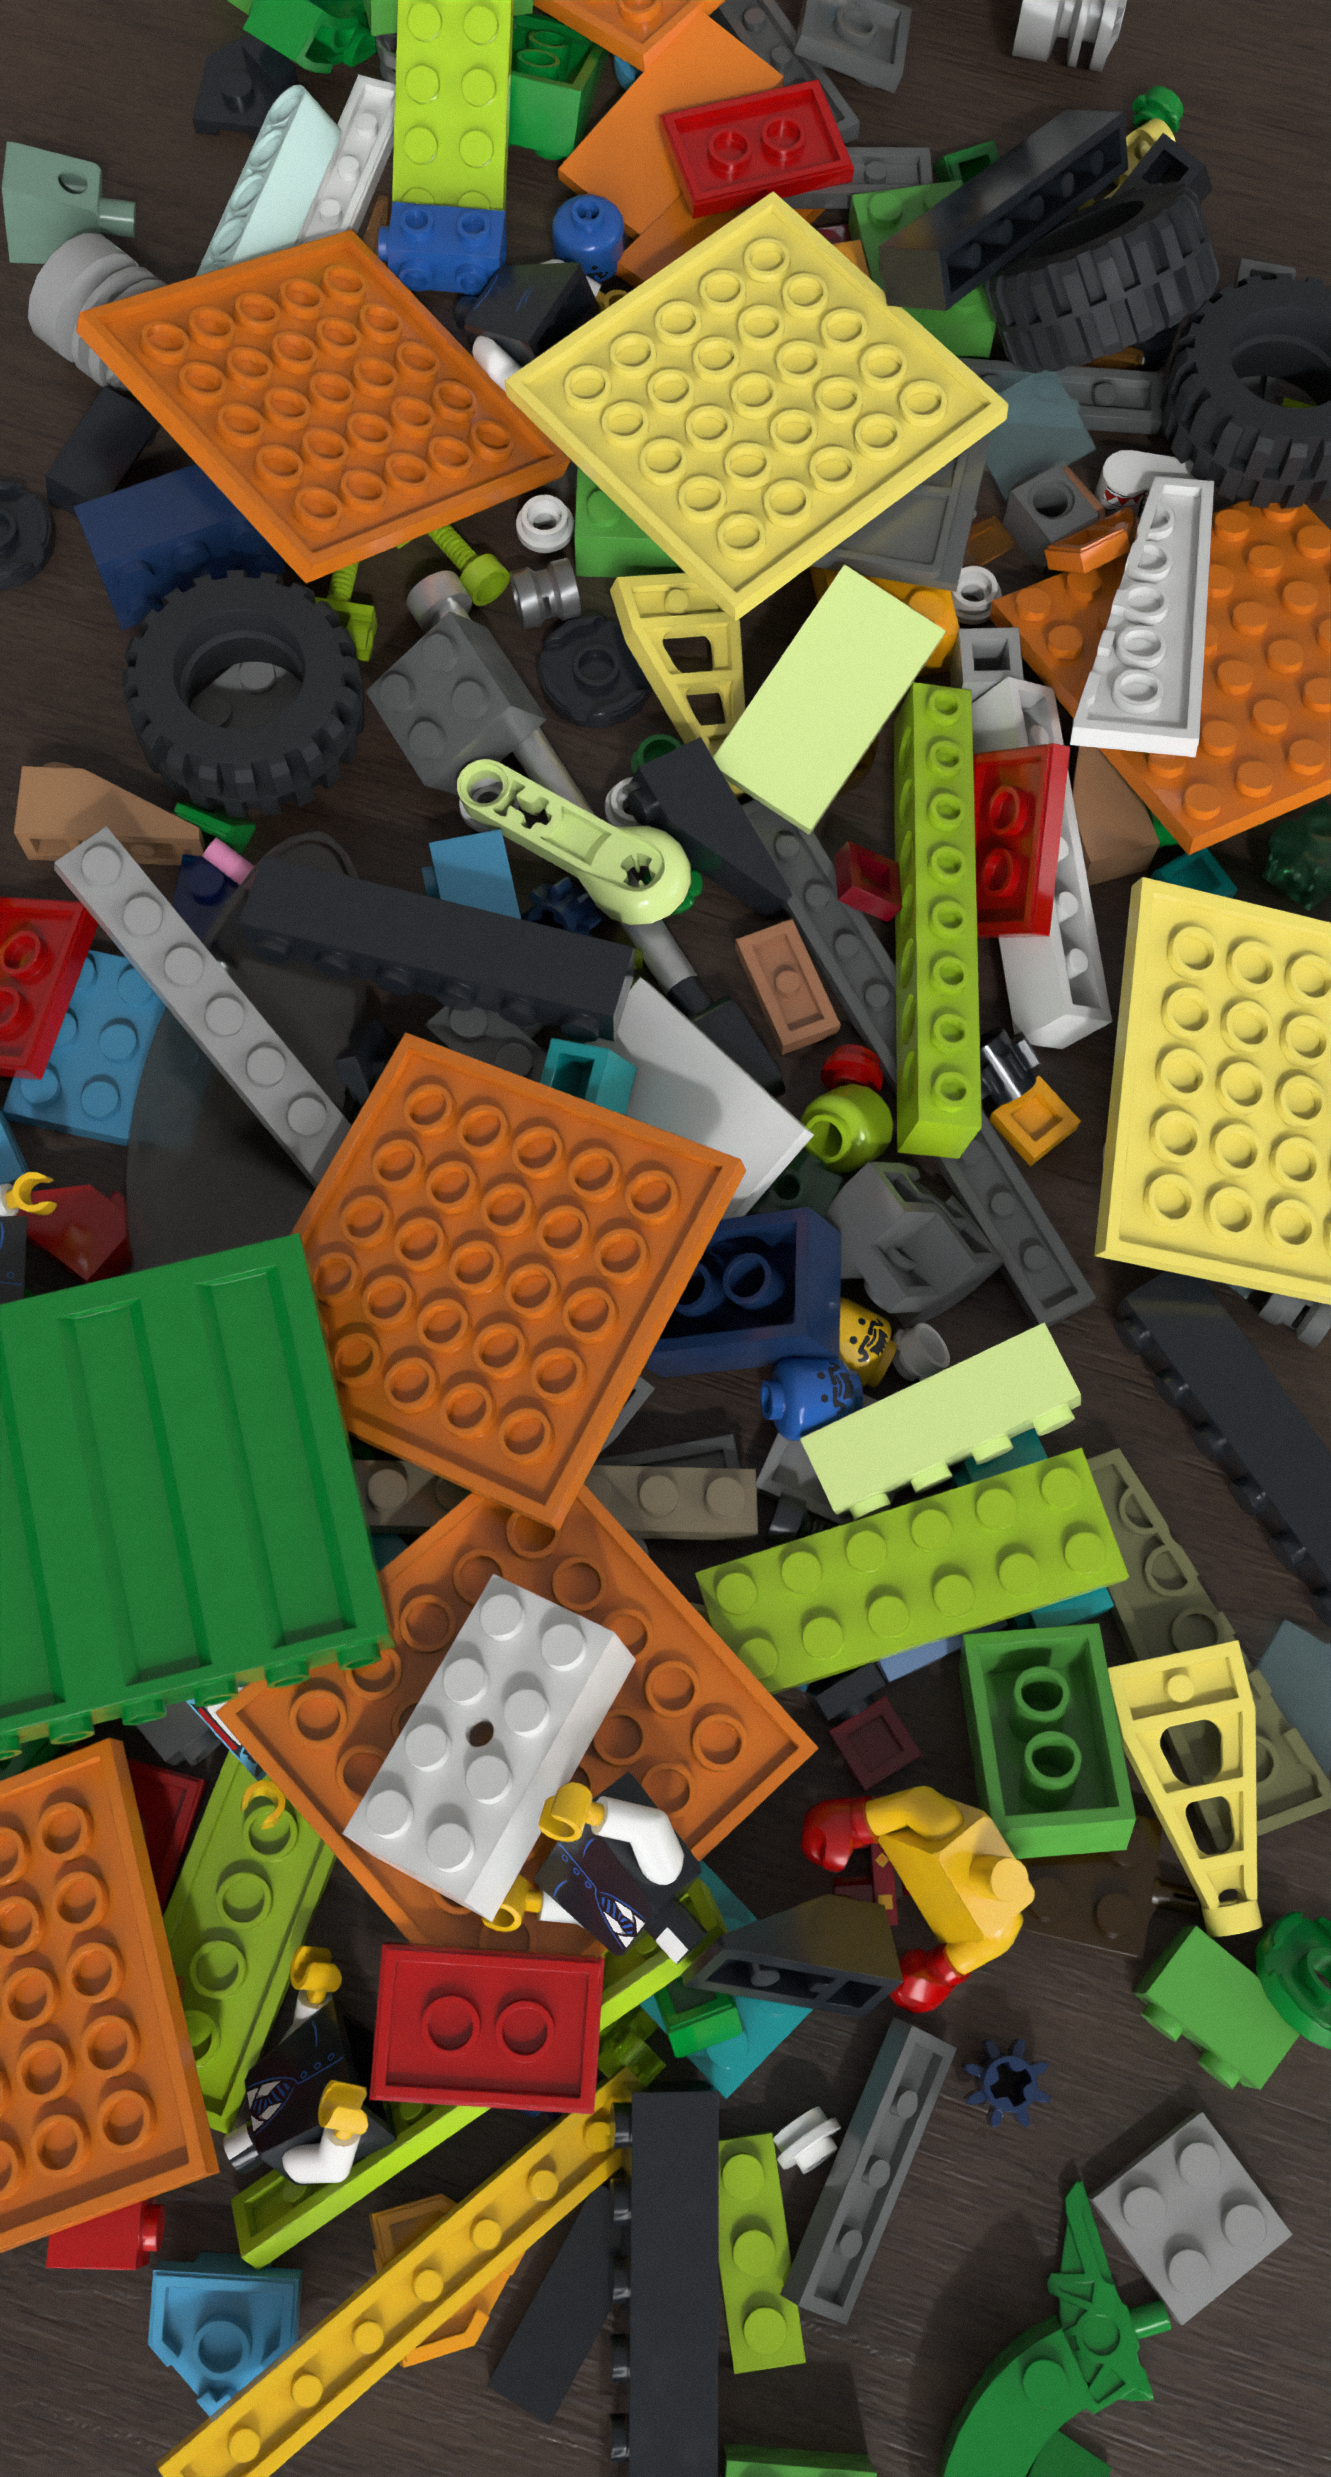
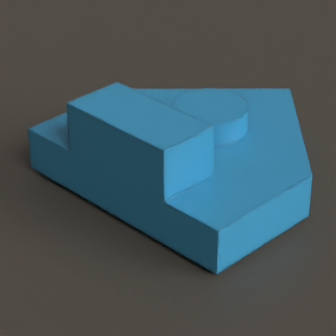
M200 2252L195 2262L158 2260L153 2269L148 2345L167 2367L172 2365L198 2395L196 2401L209 2417L298 2341L303 2269L271 2267L270 2262L258 2271L243 2260L241 2254Z

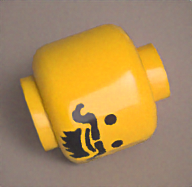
M840 1297L839 1357L846 1363L848 1369H854L858 1373L862 1388L865 1385L875 1388L886 1373L897 1349V1345L890 1339L891 1326L887 1319L848 1298Z

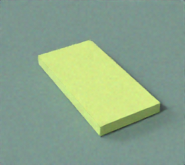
M844 564L713 756L724 778L810 835L931 657L946 631Z

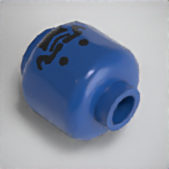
M586 194L566 200L557 209L552 221L554 259L562 260L565 263H580L585 275L597 283L611 278L617 272V262L625 251L624 218L618 207L605 197Z
M785 1357L776 1363L771 1379L764 1380L761 1384V1411L766 1420H773L777 1431L783 1438L788 1441H801L800 1438L861 1410L863 1406L861 1381L858 1373L854 1369H848L846 1363L840 1357Z

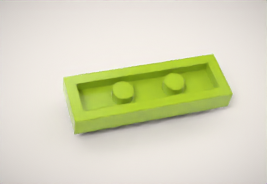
M768 2131L719 2139V2271L734 2374L806 2363L798 2306L780 2295L792 2263L773 2133Z

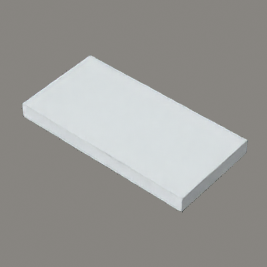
M641 977L629 991L615 1041L612 1042L598 1038L597 1041L585 1043L586 1045L610 1049L637 1067L625 1116L741 1159L746 1172L722 1219L745 1216L814 1136L810 1130L659 991Z

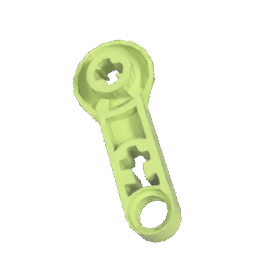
M490 759L474 761L461 771L457 780V792L468 815L492 830L501 829L502 835L578 877L595 905L611 919L628 925L652 924L670 916L684 901L691 884V865L680 843L666 831L650 826H613L505 765ZM484 778H492L503 784L500 796L490 803L481 804L470 798V791L473 785ZM516 797L520 808L531 815L537 816L545 809L549 823L544 825L537 822L531 829H528L523 813L513 808ZM640 866L649 867L652 881L644 886L642 880H640L639 887L630 886L627 872L635 867L636 872L639 873Z

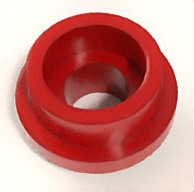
M849 1044L837 1047L832 1055L824 1061L821 1070V1080L829 1090L840 1086L857 1084L869 1087L878 1093L881 1090L884 1079L878 1056L870 1049L859 1045Z

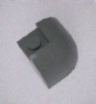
M868 1162L842 1187L829 1206L826 1221L841 1232V1279L864 1278L865 1291L875 1304L887 1310L888 1313H894L904 1328L914 1326L940 1315L959 1303L1005 1262L970 1214L953 1195L943 1202L927 1187L917 1182L921 1176L916 1167L902 1163Z

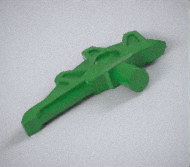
M1081 2179L1074 2181L1064 2196V2211L1067 2217L1060 2272H1049L1046 2284L1048 2293L1059 2297L1061 2328L1083 2377L1088 2382V2388L1095 2401L1093 2405L1086 2409L1096 2414L1118 2399L1127 2401L1154 2400L1146 2370L1139 2364L1137 2352L1140 2346L1138 2339L1171 2330V2324L1162 2299L1130 2309L1120 2300L1110 2273L1083 2181Z

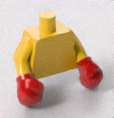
M927 1786L913 1787L877 1799H872L869 1795L859 1798L825 1799L810 1807L805 1814L800 1841L807 1860L817 1866H823L826 1870L839 1872L845 1868L854 1849L878 1841L937 1940L942 1943L927 1951L918 1947L910 1949L898 1959L904 1982L889 1994L897 2007L913 2014L934 2010L951 1994L956 1985L961 1984L970 1977L971 1971L1002 1955L1013 1945L1023 1923L1021 1911L1033 1902L1035 1891L1028 1881V1873L1025 1866L1015 1859L993 1820L983 1810L944 1797L933 1788Z

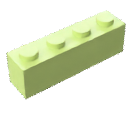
M1044 1322L800 1438L833 1511L840 1519L852 1514L854 1521L886 1510L891 1506L888 1496L911 1485L916 1493H921L944 1483L952 1477L949 1467L972 1456L977 1465L1007 1453L1013 1449L1010 1439L1025 1431L1035 1428L1038 1436L1065 1426L1075 1419L1071 1410L1081 1405V1393Z

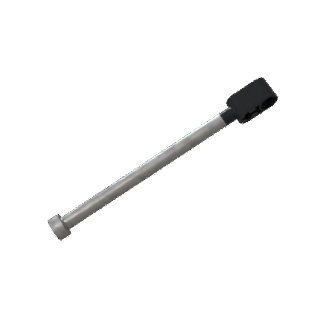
M440 571L429 575L421 580L407 597V607L425 633L435 626L449 611L471 620L468 612L472 606V599L458 576L452 571ZM538 727L512 751L527 776L533 782L595 815L542 730ZM629 870L627 874L630 886L639 887L638 881L631 870ZM662 919L652 924L628 925L620 922L669 1001L775 1099L786 1093L784 1081L776 1064L737 1003L729 995L713 1001Z

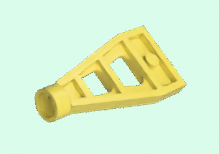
M686 573L617 577L610 589V593L626 644L684 744L701 737L713 757L746 710L740 620L738 619L735 622ZM705 636L712 648V671L680 672L665 650L663 639ZM719 693L725 724L701 726L686 696ZM727 781L737 799L747 794Z
M1231 1641L1108 1667L1123 1750L1199 1898L1207 1935L1209 1937H1222L1245 1933L1263 1927L1257 1903L1256 1708L1239 1641ZM1199 1720H1208L1214 1723L1220 1732L1221 1766L1219 1772L1211 1781L1192 1786L1178 1780L1173 1774L1161 1750L1160 1738L1168 1727ZM1221 1796L1229 1804L1233 1842L1227 1851L1207 1855L1196 1844L1186 1817V1807L1191 1802ZM1234 1889L1237 1891L1238 1898L1223 1901L1218 1899L1224 1890Z

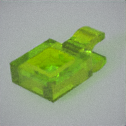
M637 2005L600 2031L597 2067L610 2079L622 2065H626L640 2082L647 2087L667 2065L644 2042L657 2029L658 2024L640 2005Z

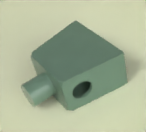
M7 141L1 189L9 262L45 264L49 257L67 240L84 233L101 234L102 236L107 234L129 238L135 237L136 202L103 198L102 169L96 163Z

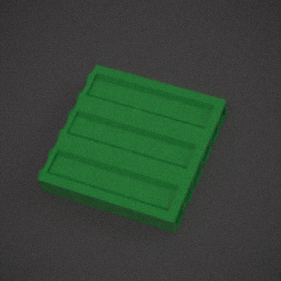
M299 1233L0 1304V1761L21 1754V1743L48 1736L51 1744L79 1741L95 1734L94 1724L122 1718L123 1725H139L152 1722L167 1715L166 1706L192 1699H194L195 1706L197 1707L226 1703L239 1697L238 1687L246 1686L251 1682L266 1679L268 1688L288 1687L310 1679L309 1669L338 1662L340 1670L362 1668L382 1659L380 1651L396 1647L310 1262Z

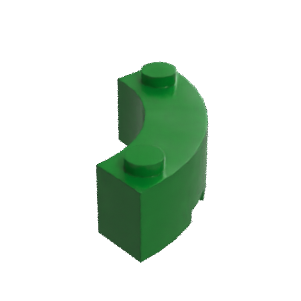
M253 0L249 10V17L243 27L246 32L302 68L315 73H331L332 66L340 63H345L352 68L377 53L376 36H371L363 0Z
M1055 2314L1030 2327L1009 2343L982 2372L983 2376L968 2395L959 2414L954 2417L943 2446L936 2476L1026 2477L1036 2456L1049 2438L1073 2416L1095 2403Z

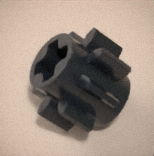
M998 1027L980 1036L981 1100L990 1094L996 1105H1004L1025 1094L1036 1083V1078L1030 1069L1040 1064L1041 1061L1022 1031L1010 1038L1003 1027Z

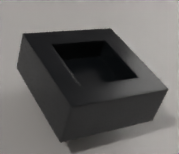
M872 1662L811 1682L804 1694L816 1713L828 1721L835 1716L840 1721H843L867 1709L874 1702L871 1694L886 1684Z

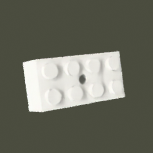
M493 1574L342 1834L372 1856L492 1922L541 1834L538 1823L545 1800L551 1796H556L557 1790L569 1783L636 1659L615 1632Z

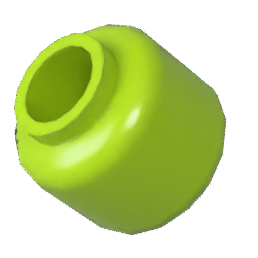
M857 1084L840 1086L819 1096L808 1104L800 1120L814 1134L803 1149L812 1162L823 1170L836 1174L853 1172L868 1162H872L886 1151L892 1140L894 1124L889 1107L875 1091L869 1087Z

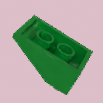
M534 13L513 16L508 147L517 145L534 149L536 155L549 160H561L569 157L584 137L609 51L555 18Z

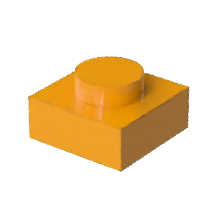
M1038 1076L1036 1077V1083L1029 1091L1014 1101L1001 1105L992 1112L989 1122L1031 1167L1077 1130L1081 1120L1049 1085Z

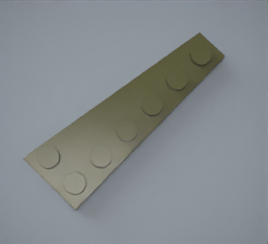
M1120 1448L1087 1459L1129 1574V1578L1126 1581L1107 1586L1106 1588L1114 1604L1111 1612L1132 1662L1236 1641L1233 1636L1236 1632L1224 1613L1217 1611L1197 1579L1198 1572L1183 1548L1171 1537L1169 1526ZM1241 1649L1256 1708L1257 1836L1330 1809L1331 1783L1295 1727L1291 1728L1270 1695L1273 1691L1260 1670L1253 1668ZM1199 1720L1168 1727L1162 1733L1183 1783L1191 1786L1211 1781L1217 1775L1221 1766V1736L1214 1723L1208 1720ZM1218 1796L1191 1802L1212 1853L1229 1848L1233 1842V1832L1227 1800Z

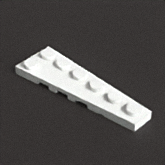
M1154 477L1137 528L1134 543H1132L1126 561L1124 575L1120 587L1116 591L1106 629L1103 630L1092 671L1089 673L1073 721L1070 745L1195 757L1200 735L1214 481Z

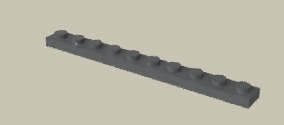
M756 799L742 805L741 807L793 894L783 907L789 919H793L803 943L864 1045L880 1059V1068L883 1071L884 1078L897 1098L895 965L862 911L855 910L849 905L838 901L835 867L814 832L812 831L808 835ZM981 1109L982 1128L959 1159L931 1157L956 1199L970 1214L1005 1263L998 1269L1032 1326L1036 1327L1045 1322L1048 1328L1088 1307L1094 1302L1096 1296Z

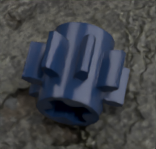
M564 877L554 884L552 888L544 883L533 890L529 896L535 906L521 914L522 920L590 937L592 936L588 931L602 921V917L595 914V905L588 892L572 886L569 877Z
M1014 2038L1009 2045L1007 2055L1000 2054L997 2045L992 2040H983L982 2049L986 2058L979 2065L963 2063L961 2067L966 2073L975 2076L974 2083L976 2089L968 2092L963 2097L964 2102L973 2105L984 2101L989 2105L986 2121L992 2127H998L1002 2121L1004 2111L1012 2113L1014 2120L1023 2127L1029 2126L1030 2120L1026 2108L1034 2100L1041 2103L1050 2102V2097L1045 2092L1037 2090L1038 2082L1036 2077L1044 2073L1048 2068L1047 2062L1033 2061L1028 2064L1025 2060L1021 2059L1025 2050L1024 2040ZM999 2065L1010 2071H1019L1021 2080L1012 2085L1015 2097L1011 2101L1006 2096L997 2093L992 2094L990 2085L995 2084L999 2080L996 2069Z

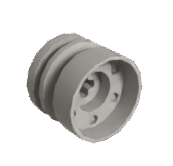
M1023 0L1012 56L1047 62L1057 37L1068 38L1067 66L1076 67L1082 41L1093 43L1089 70L1102 72L1115 42L1118 41L1127 0Z
M84 233L67 240L49 257L37 275L29 297L28 320L33 334L70 362H75L76 367L102 387H107L121 396H129L132 394L131 391L76 332L79 312L167 286V284L159 280L146 268L139 267L136 261L101 234Z

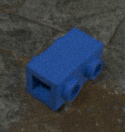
M393 202L389 226H381L379 230V259L382 262H388L389 269L410 290L457 292L470 296H479L496 271L506 266L508 255L505 211Z

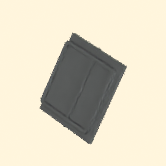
M982 437L811 566L840 571L845 564L860 575L956 592L972 521L977 515L975 508L991 438Z

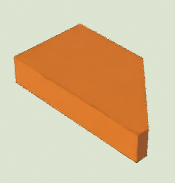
M1126 507L1048 545V548L1044 549L1048 569L1085 574L1130 552L1137 532L1134 509Z

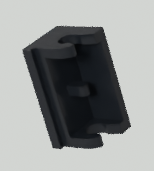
M104 386L45 475L48 505L57 510L60 508L77 517L73 506L116 492L144 448L150 447L155 440V435L160 429L161 424L148 410Z

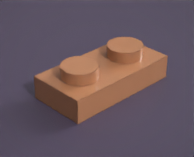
M793 919L736 939L735 951L782 1055L839 1034L841 1024Z

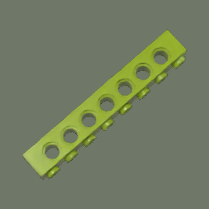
M913 682L894 722L895 862L899 864L903 906L895 915L897 1152L959 1159L982 1128L972 690Z

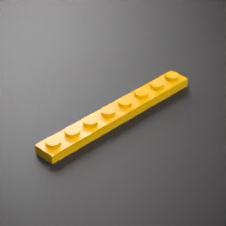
M626 2059L596 2085L594 2115L563 2113L157 2461L155 2464L163 2477H269L621 2167L622 2148L613 2149L610 2141V2107L612 2102H622V2081H648L635 2061Z

